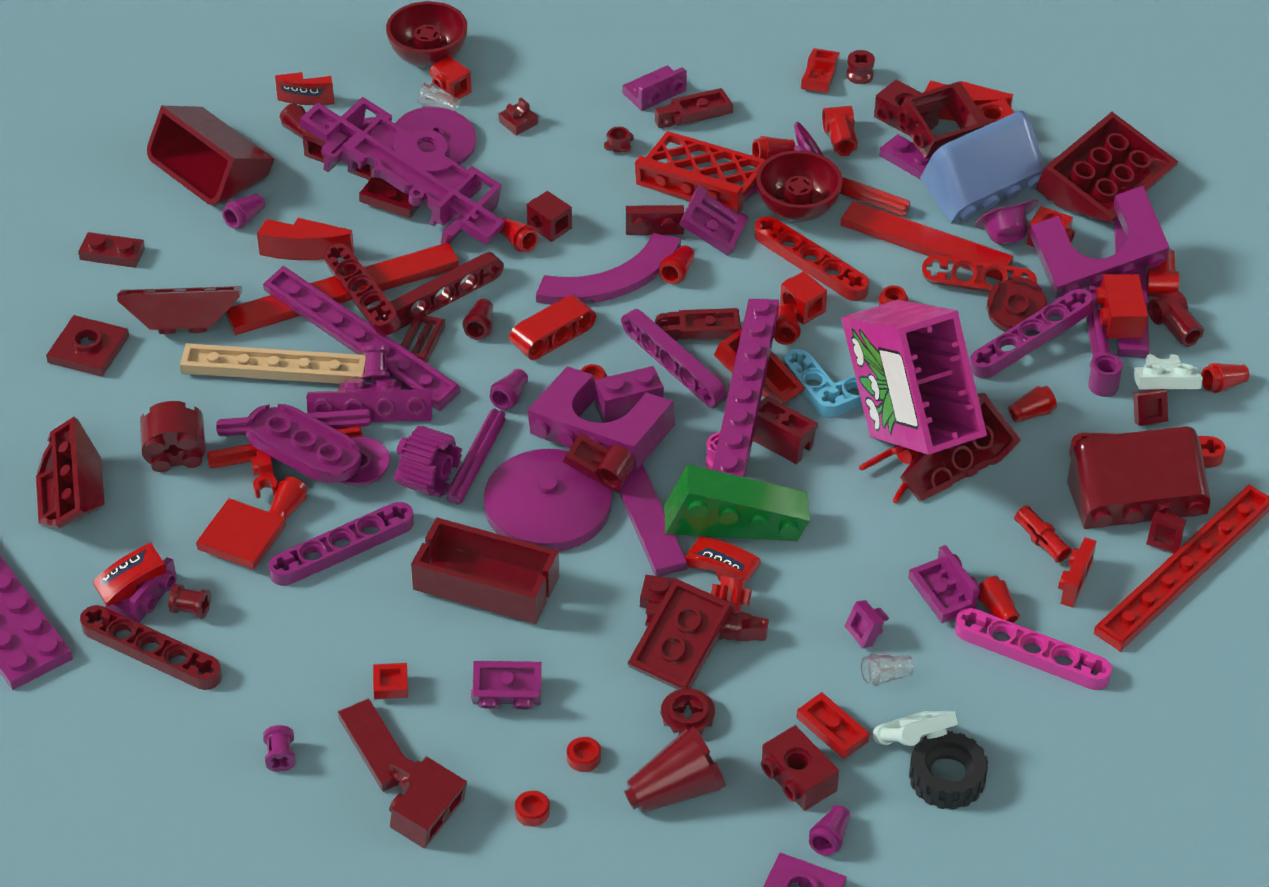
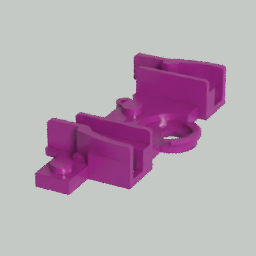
M364 97L359 99L342 116L337 115L317 102L300 118V127L326 143L321 149L322 155L325 156L323 170L326 172H330L340 161L348 165L347 172L351 174L357 168L362 169L365 165L374 166L372 178H382L403 193L409 194L408 201L411 205L419 206L423 200L426 202L427 208L432 211L430 225L433 227L437 223L445 226L453 218L454 221L442 232L441 244L447 242L450 244L460 232L464 231L487 246L503 229L505 221L492 213L498 206L502 185L473 166L467 170L448 158L450 148L446 139L440 133L434 130L422 129L410 134L392 122L391 114ZM368 109L376 114L375 121L363 131L359 127L364 123L365 112ZM422 142H430L436 149L433 152H424L419 149V145ZM483 183L491 187L477 203L470 199L482 189Z

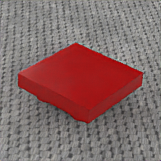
M228 498L196 541L197 550L254 570L285 528L286 521L284 517Z

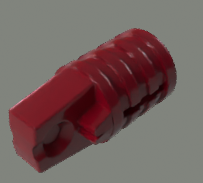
M733 611L718 639L723 638L739 642L749 640L765 641L768 634L769 620L752 616L749 613Z

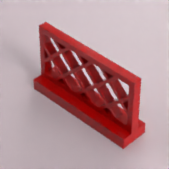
M666 131L646 157L639 156L635 161L636 185L691 201V196L700 185L707 190V194L739 214L743 209V200L756 184L757 171L765 159ZM669 142L680 145V147L672 149L666 148ZM702 151L706 153L692 157L691 155L692 152ZM683 154L687 157L677 161H673L671 158ZM726 158L731 160V162L718 164L716 160ZM666 159L668 163H663L658 160ZM706 162H711L712 166L701 169L697 166ZM691 166L693 170L690 171L683 168ZM753 166L756 169L743 172L742 167ZM736 169L737 174L724 177L722 173ZM717 174L718 178H713L708 175ZM742 181L744 185L740 186L734 183Z

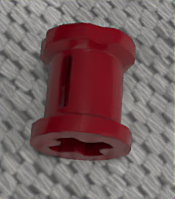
M177 583L170 592L168 600L169 611L172 613H178L179 611L195 614L196 618L204 619L209 611L211 593L205 589H202L200 592L185 589L184 585Z

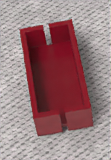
M436 517L425 537V543L421 544L411 563L413 590L536 624L547 603V597H550L560 577L559 551Z

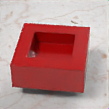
M407 663L373 664L374 700L408 698Z

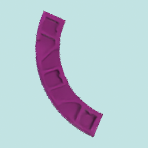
M653 233L645 247L632 259L618 267L601 273L579 277L544 275L536 292V302L554 304L569 295H576L581 301L592 300L593 303L633 292L654 280V276L659 272L660 262L681 247V238Z

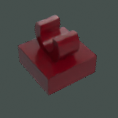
M519 98V103L515 105L509 103L506 110L499 113V122L516 136L538 125V116L530 110L529 103L523 98Z
M1156 389L1133 393L1134 420L1137 425L1169 421L1166 390Z
M1155 511L1146 545L1175 553L1180 548L1187 520L1179 518V515L1170 512L1164 514Z

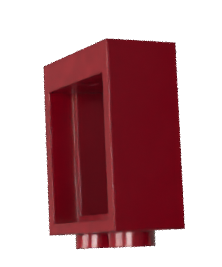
M960 81L905 98L896 115L900 124L906 129L914 145L920 150L925 159L932 157L934 152L946 143L989 125ZM946 107L960 129L935 137L920 114Z

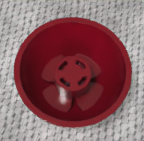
M434 1L416 2L398 9L390 16L386 24V33L391 47L400 58L414 66L430 68L440 60L448 56L454 58L459 53L467 36V20L461 11L451 5Z
M801 150L786 151L771 156L760 165L756 175L758 193L765 206L776 216L793 222L811 221L824 215L837 201L843 182L839 168L830 159L814 152Z

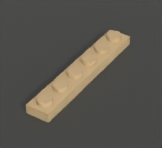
M186 343L180 362L181 374L340 384L345 383L347 379H363L365 355Z

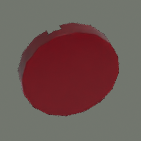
M1015 276L1003 282L1000 281L993 286L988 294L986 309L991 322L998 329L1006 332L1046 307L1047 299L1037 283L1028 278Z

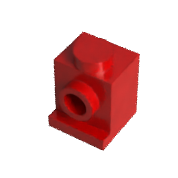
M448 56L433 64L430 68L429 74L432 77L433 86L438 92H442L447 96V102L450 105L472 93L471 71L452 57Z

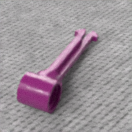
M1089 286L1087 289L1092 294L1094 309L1086 317L1093 356L1089 365L1088 387L1096 395L1112 396L1119 389L1123 363L1119 357L1110 352L1105 326L1100 325V309H1098L1095 301L1096 287Z

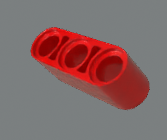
M569 295L518 323L512 329L509 340L530 360H536L587 332L594 325L597 316L576 295Z

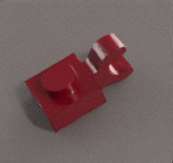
M645 575L640 595V607L646 608L647 614L645 626L649 625L674 578Z

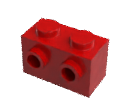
M1103 274L1101 287H1096L1095 301L1096 305H1101L1099 320L1100 325L1105 326L1107 338H1144L1148 313L1139 274Z

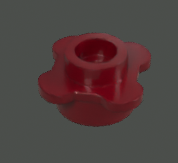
M613 127L606 133L607 141L604 142L606 150H613L614 152H628L631 150L630 142L634 140V135L628 129Z

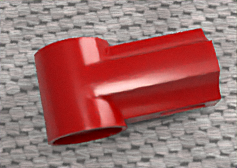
M852 106L823 108V129L825 133H829L833 152H837L840 156H850L853 151L857 150L858 145L854 131V112Z
M1169 250L1168 259H1165L1163 264L1153 268L1148 266L1147 296L1160 297L1178 291L1179 271H1175L1174 250Z

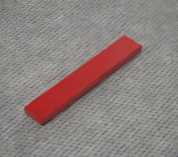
M852 201L841 217V226L927 256L941 255L1006 266L1013 264V255ZM962 266V268L972 271L969 267ZM991 271L986 275L999 281L1003 279L1002 275L997 271Z

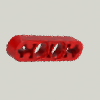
M931 255L922 264L924 279L929 283L990 292L993 286L986 282L985 277L991 271L999 272L1003 277L1002 282L1007 280V273H1012L1011 277L1026 276L1037 283L1036 275L1026 268L941 255ZM937 262L940 269L948 270V264H953L951 270L952 279H946V272H938L937 276H931V271L927 270V267H932ZM966 266L972 269L973 277L969 281L963 282L956 277V272L960 267Z

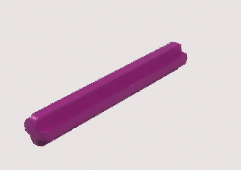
M495 408L490 410L446 491L448 502H453L457 505L463 502L506 421L504 411H499Z

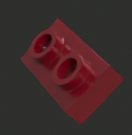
M581 433L578 434L563 460L567 465L619 493L635 465L634 455L627 448L620 445H611L608 449Z

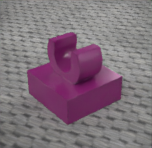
M866 600L857 601L844 627L862 649L873 647L878 635L883 632L882 626L884 621H888L889 617L882 608L873 609Z

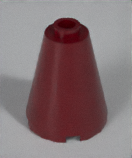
M691 726L682 731L627 781L629 789L625 790L624 793L634 810L640 807L644 813L717 792L726 787L717 763L713 762L709 755L710 750L695 727Z

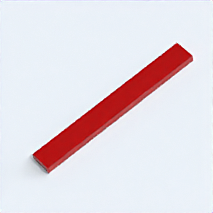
M447 242L366 266L364 269L380 290L385 291L448 272L459 266V259ZM356 270L347 272L344 276H349ZM334 276L310 283L339 304L351 301V298ZM362 286L358 288L355 292H360L366 289L368 286ZM272 295L232 306L225 312L235 335L301 316Z
M1248 484L1095 626L1094 635L1121 652L1269 512V496Z

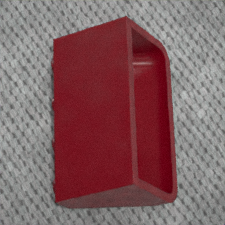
M161 105L147 145V155L153 164L210 205L224 204L266 178L275 160L208 110L197 106Z
M1182 426L1088 437L1080 440L1073 448L1067 484L1084 529L1152 521L1155 511L1164 514L1166 512L1177 514L1179 518L1207 515L1209 512L1211 501L1202 449L1196 430L1192 427Z

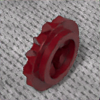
M689 688L679 689L670 693L663 700L660 715L662 716L664 726L671 727L674 734L692 726L702 735L706 727H712L715 705L712 699L702 691ZM686 705H689V710L692 713L690 719L684 718Z

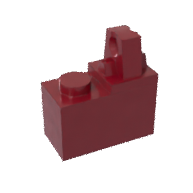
M397 754L389 765V775L399 781V786L405 793L404 795L402 793L397 794L389 807L391 812L390 828L425 849L463 802L467 781L427 756L422 762L416 761L415 763Z

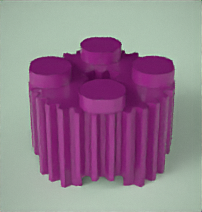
M417 426L412 431V435H409L408 438L402 437L397 446V455L401 456L394 475V481L418 492L442 497L450 486L446 481L449 480L452 468L458 469L461 463L462 448L455 446V438L452 435L425 426Z

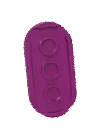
M270 404L263 405L253 410L247 418L246 436L255 448L311 479L325 483L343 482L352 478L360 469V448L355 440L293 406L278 404V407L270 408Z

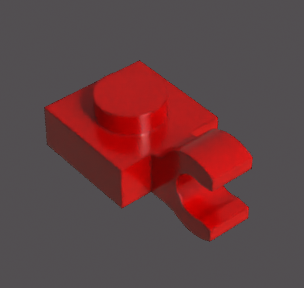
M256 448L257 456L251 457L253 475H259L253 481L254 495L256 498H261V489L267 487L272 489L273 496H275L278 484L277 479L273 475L271 457Z

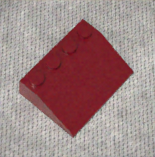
M1112 111L1045 166L1035 189L1058 207L1111 223L1117 218L1114 210L1115 195L1141 186L1147 192L1176 167L1178 161Z

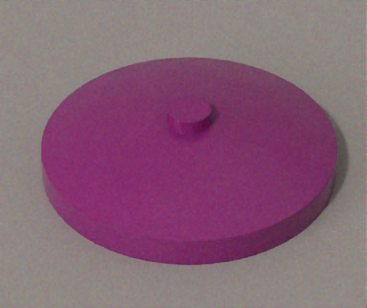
M537 449L518 454L497 467L485 486L484 510L488 523L497 534L563 551L586 543L603 529L611 513V489L564 463L563 460L568 451Z

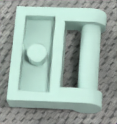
M923 711L876 726L873 731V738L880 745L900 742L905 746H914L918 744L921 737L926 736L927 739L946 735V728L956 726L958 722L955 711Z

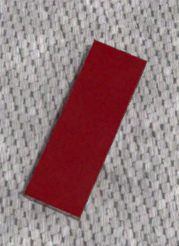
M368 698L338 711L340 722L382 792L398 786L399 781L389 775V765L397 754L404 755L370 699Z

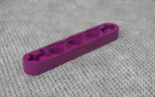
M1085 289L1072 290L977 349L970 357L972 373L979 378L992 377L1088 317L1094 309L1092 294ZM1056 315L1064 317L1059 321L1049 320L1050 317ZM1030 330H1037L1040 332L1038 335L1035 336L1025 335V333ZM1006 345H1014L1016 347L1012 351L1001 350Z
M634 309L622 316L621 323L626 334L705 405L713 408L726 400L727 393L722 382L641 310Z
M404 502L391 503L273 556L268 565L271 581L280 586L293 584L408 532L414 525L412 507ZM367 527L379 529L377 533L372 535L362 532ZM341 539L351 542L346 547H336L333 545ZM312 552L322 555L317 560H307L304 558Z

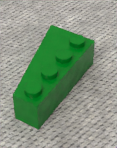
M690 464L686 465L664 504L665 534L798 541L810 522L808 495L805 491Z

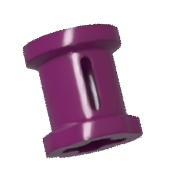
M384 345L364 346L362 353L365 354V372L362 373V378L373 381L380 378H390V373L387 372L389 347Z
M284 725L271 726L263 732V741L267 745V755L265 756L266 768L275 772L287 771L293 768L296 763L295 754L292 752L291 743L294 741L293 730Z

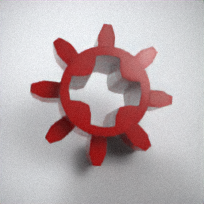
M721 576L720 585L712 584L711 594L732 603L735 607L734 611L739 612L742 605H750L752 590L745 589L746 580Z

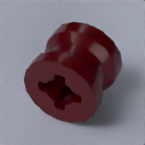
M865 50L851 52L847 60L849 66L846 73L847 79L855 84L871 82L874 76V55Z

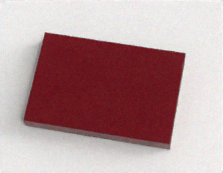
M674 578L627 662L628 666L677 690L691 689L733 613L734 605Z

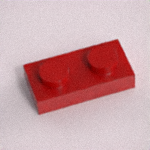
M1084 537L1080 548H1073L1068 562V566L1071 567L1070 571H1063L1058 584V589L1063 590L1060 604L1074 607L1093 563L1096 540Z
M823 692L797 709L796 718L843 760L869 742L870 733Z

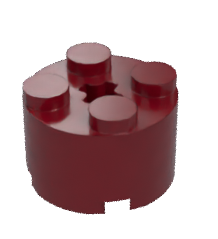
M166 401L151 406L149 408L150 412L144 416V413L140 417L141 451L143 458L151 464L152 470L165 472L171 466L184 465L188 468H195L201 465L202 457L206 451L204 418L202 412L194 406V410L186 407L185 402Z

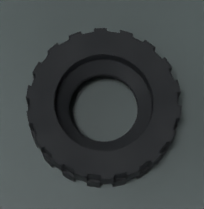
M947 731L946 735L937 738L927 739L926 736L923 737L922 741L915 745L914 752L912 751L909 779H911L910 785L912 789L916 791V795L919 798L925 800V803L935 805L940 809L951 808L953 810L958 807L969 806L971 802L979 799V794L983 793L985 788L988 759L984 755V749L973 738L970 739L965 734L953 733V731ZM938 759H952L964 765L966 774L959 781H944L932 774L931 766Z

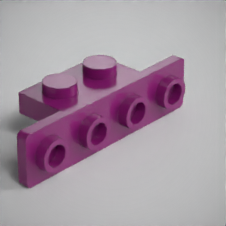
M358 378L347 379L345 383H340L338 391L308 392L306 395L307 413L369 409L371 412V422L430 421L432 419L431 390H402V382H395L393 378H380L372 383H364L363 379Z

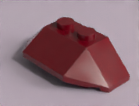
M242 286L120 290L117 294V301L148 329L158 330L159 334H173L177 332L176 329H188L189 333H203L207 331V328H211L240 297Z
M75 417L50 431L47 439L49 445L42 455L37 471L38 523L45 527H65L83 519L105 505L101 457L81 423Z

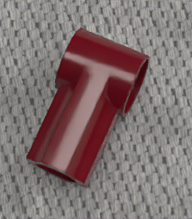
M1180 291L1165 294L1148 302V313L1152 321L1156 325L1164 324L1181 344L1189 347L1196 344L1203 337L1204 328L1188 311L1186 298Z

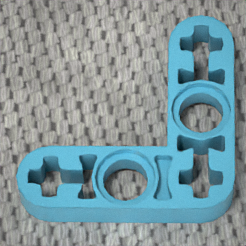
M793 349L785 354L784 365L805 387L801 393L821 416L832 418L862 406L860 395H853L848 392V390L853 388L858 389L855 375L834 383L807 351ZM808 380H817L821 384L810 386L806 382Z

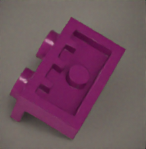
M668 65L622 85V94L643 111L685 92L687 87V71L683 67L673 71Z
M166 557L163 560L166 573L136 585L137 591L132 597L106 608L140 623L147 614L155 609L157 602L166 591H170L174 587L177 580L174 560Z

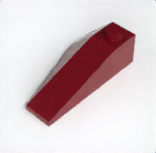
M977 393L987 436L929 455L918 452L900 478L918 501H923L951 487L954 483L978 473L977 471L1002 461L1021 441L985 393Z

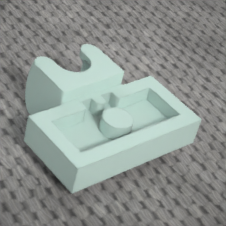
M1149 354L1146 357L1144 367L1134 368V380L1139 389H1201L1202 376L1198 369L1190 364L1181 363L1179 357L1175 354H1171L1169 359H1159L1155 355Z

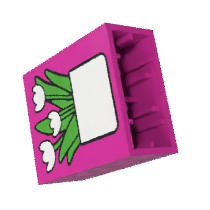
M895 300L841 317L870 437L929 455L987 436L958 310Z

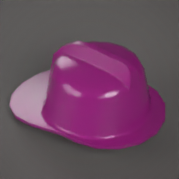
M1029 200L1014 206L992 210L982 215L975 224L978 229L985 230L989 238L996 244L1017 243L1026 236L1028 231L1026 215L1032 212L1039 202L1038 200Z

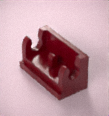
M766 396L760 403L753 441L797 465L802 459L803 449L811 450L818 423Z

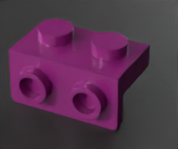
M946 545L939 547L938 559L909 570L908 579L941 623L955 619L957 614L965 608L976 609L978 595L980 594L978 582L974 577L968 575L962 566L960 558L956 554H952Z
M473 662V690H471V699L473 704H479V708L497 709L499 704H513L515 709L528 710L533 709V704L541 705L542 662Z

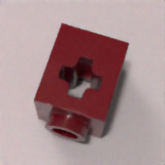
M547 190L527 204V224L532 225L537 233L553 242L572 229V207Z

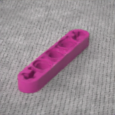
M965 608L957 614L955 633L964 641L1089 689L1100 690L1109 684L1112 667L1109 661L1101 656L977 609ZM997 632H1003L1010 639L998 641L992 635ZM1034 644L1039 646L1041 651L1030 653L1024 649V646ZM1059 656H1066L1073 661V663L1070 665H1061L1057 663L1055 658ZM1079 663L1083 664L1081 670L1078 669ZM1095 670H1096V671H1099V673H1097V675L1091 674V673H1093Z

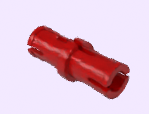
M1029 505L1023 506L1016 512L1014 520L1031 536V541L1036 546H1041L1056 563H1061L1069 557L1072 548L1054 532L1055 528L1049 522L1045 523Z

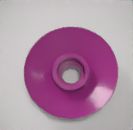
M352 437L360 448V469L352 478L340 483L361 486L377 481L389 468L390 456L388 450L375 439Z

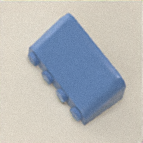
M1018 111L941 146L932 155L920 179L950 223H953L959 219L963 221L968 220L983 208L989 210L1005 198L1011 200L1026 188L1035 189L1045 164L1031 120L1024 111Z

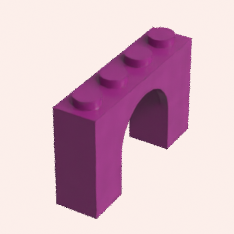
M1143 186L1115 195L1114 210L1124 230L1126 242L1120 251L1110 257L1094 259L1076 251L1069 241L1059 215L1031 225V240L1056 298L1064 296L1075 289H1083L1089 286L1100 287L1103 274H1134L1137 272V269L1146 266L1150 268L1157 267L1163 264L1165 259H1168L1170 246Z
M568 366L527 410L531 434L566 447L572 446L579 433L608 449L611 445L623 446L634 455L635 465L633 469L638 470L676 425L673 401L647 392L625 416L615 421L595 423L580 418L583 412L595 400L594 377L592 374Z

